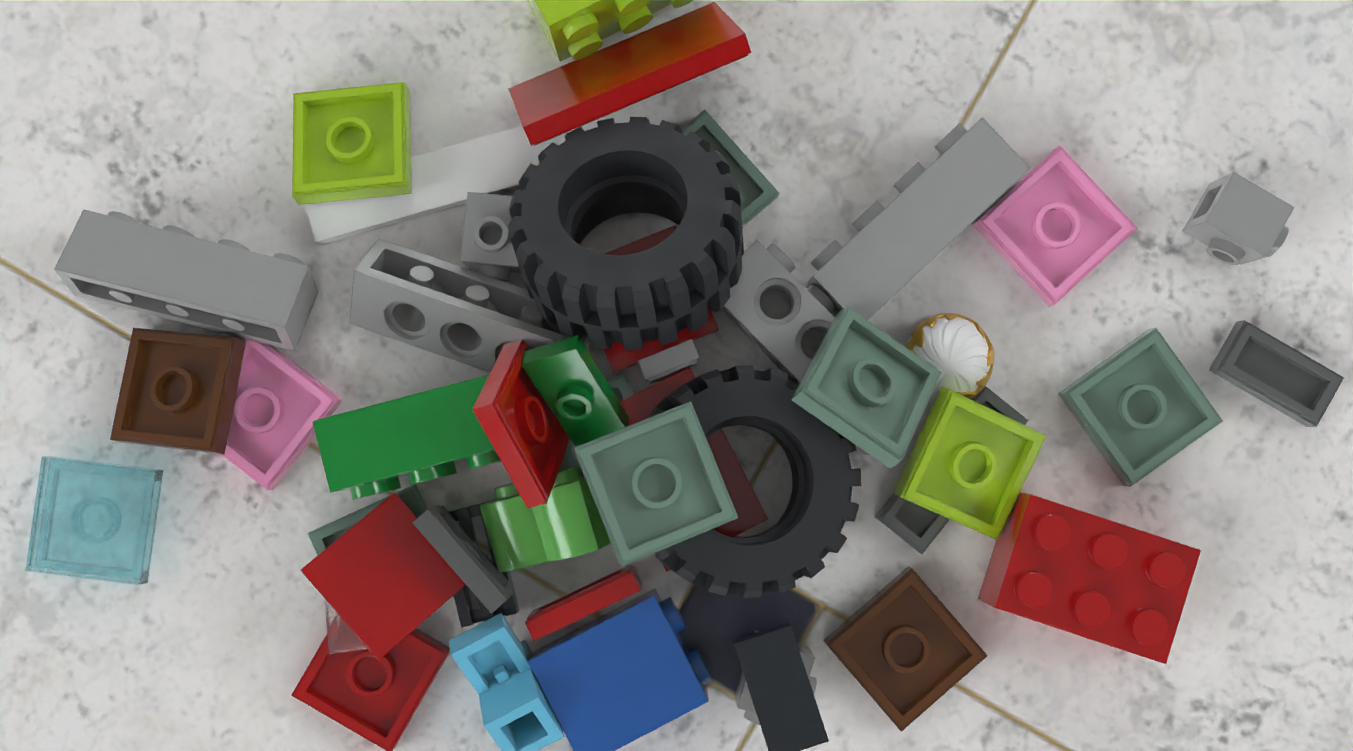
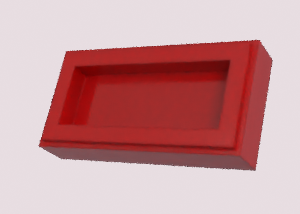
M628 565L533 610L527 617L525 624L533 641L641 591L642 582L635 567Z

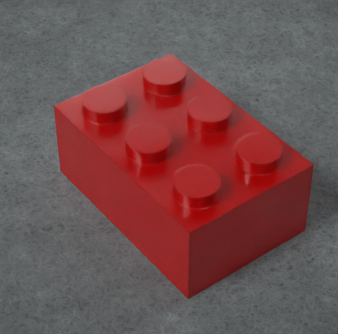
M1020 492L1000 537L996 540L978 599L996 609L1166 664L1201 550L1038 496Z

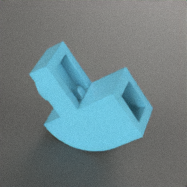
M502 613L449 640L451 656L479 695L483 725L501 751H539L564 737L563 730L528 663L533 653L525 640L520 642Z

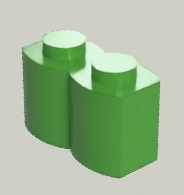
M577 466L558 471L547 504L527 508L514 483L511 482L494 488L496 499L480 505L499 572L513 571L548 561L584 555L598 551L611 543L585 476H579Z

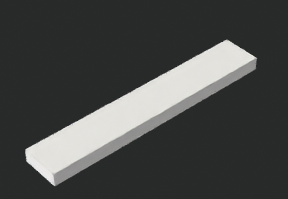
M631 105L587 123L582 128L584 131L598 127L597 121L614 118L615 123L629 122L630 116L634 117ZM521 125L411 156L412 194L304 204L314 242L322 245L464 205L467 201V192L499 195L520 189L518 181L530 164L538 166V155L552 142L557 146L565 142L566 133L534 146V144L530 145Z

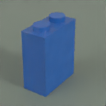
M654 588L533 652L528 663L573 751H615L709 702L708 690L705 684L713 680L712 675L698 648L688 653L678 633L685 629L686 625L671 596L662 601Z

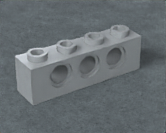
M381 238L375 241L354 270L350 324L489 373L504 344L523 339L530 350L570 338L560 332L558 323L554 324L546 321L537 310L535 301L530 298L527 289ZM584 335L581 340L588 350L589 339L588 336Z
M756 240L742 256V272L739 281L730 288L731 297L721 311L781 371L788 373V378L793 383L797 384L802 381L812 362V359L808 358L802 351L801 338L805 331L819 330L826 335L835 319L831 313L836 309V306L817 286L812 284L806 289L791 274L796 267L780 248L771 244L766 249ZM768 290L783 292L790 301L788 316L782 319H772L766 316L760 307V296ZM855 445L863 454L870 455L864 450H862L860 447Z

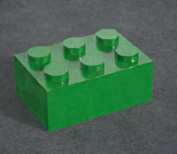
M489 375L312 421L330 493L350 489L352 500L400 489L399 477L409 475L412 485L457 474L455 462L466 459L470 469L501 462L472 410Z

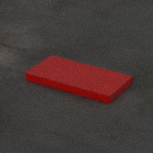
M712 2L598 50L582 59L572 61L508 88L530 145L534 144L535 146L749 56L748 54L751 53L745 32L715 2Z

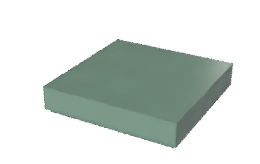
M846 305L836 315L792 401L891 469L902 461L942 372Z
M1157 328L1148 329L1058 393L1123 486L1131 487L1223 422Z
M691 401L574 448L620 566L632 563L738 518Z

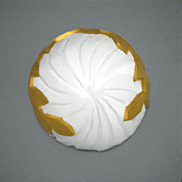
M941 313L930 316L916 326L910 334L913 337L909 338L905 347L942 372L928 403L934 404L941 387L950 389L969 399L977 396L984 389L992 374L995 357L994 348L982 327L969 317L957 313Z

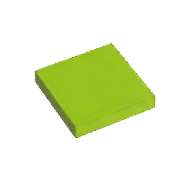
M405 82L293 93L292 197L299 205L412 194L410 91Z
M941 387L892 493L998 540L1047 435L950 389Z

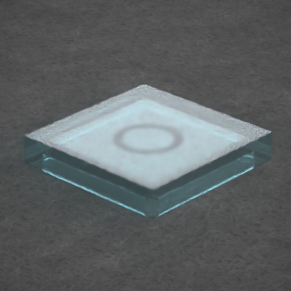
M42 456L25 571L135 585L148 583L163 470L56 456Z

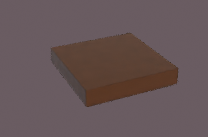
M133 328L110 440L128 444L225 455L246 342L236 337Z
M909 566L823 640L901 732L988 656Z

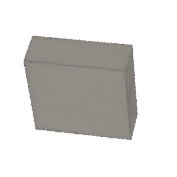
M691 339L641 359L638 363L646 382L649 381L651 384L687 367L697 365L700 357Z

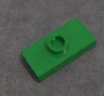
M579 335L524 351L522 367L575 447L629 426L627 413Z

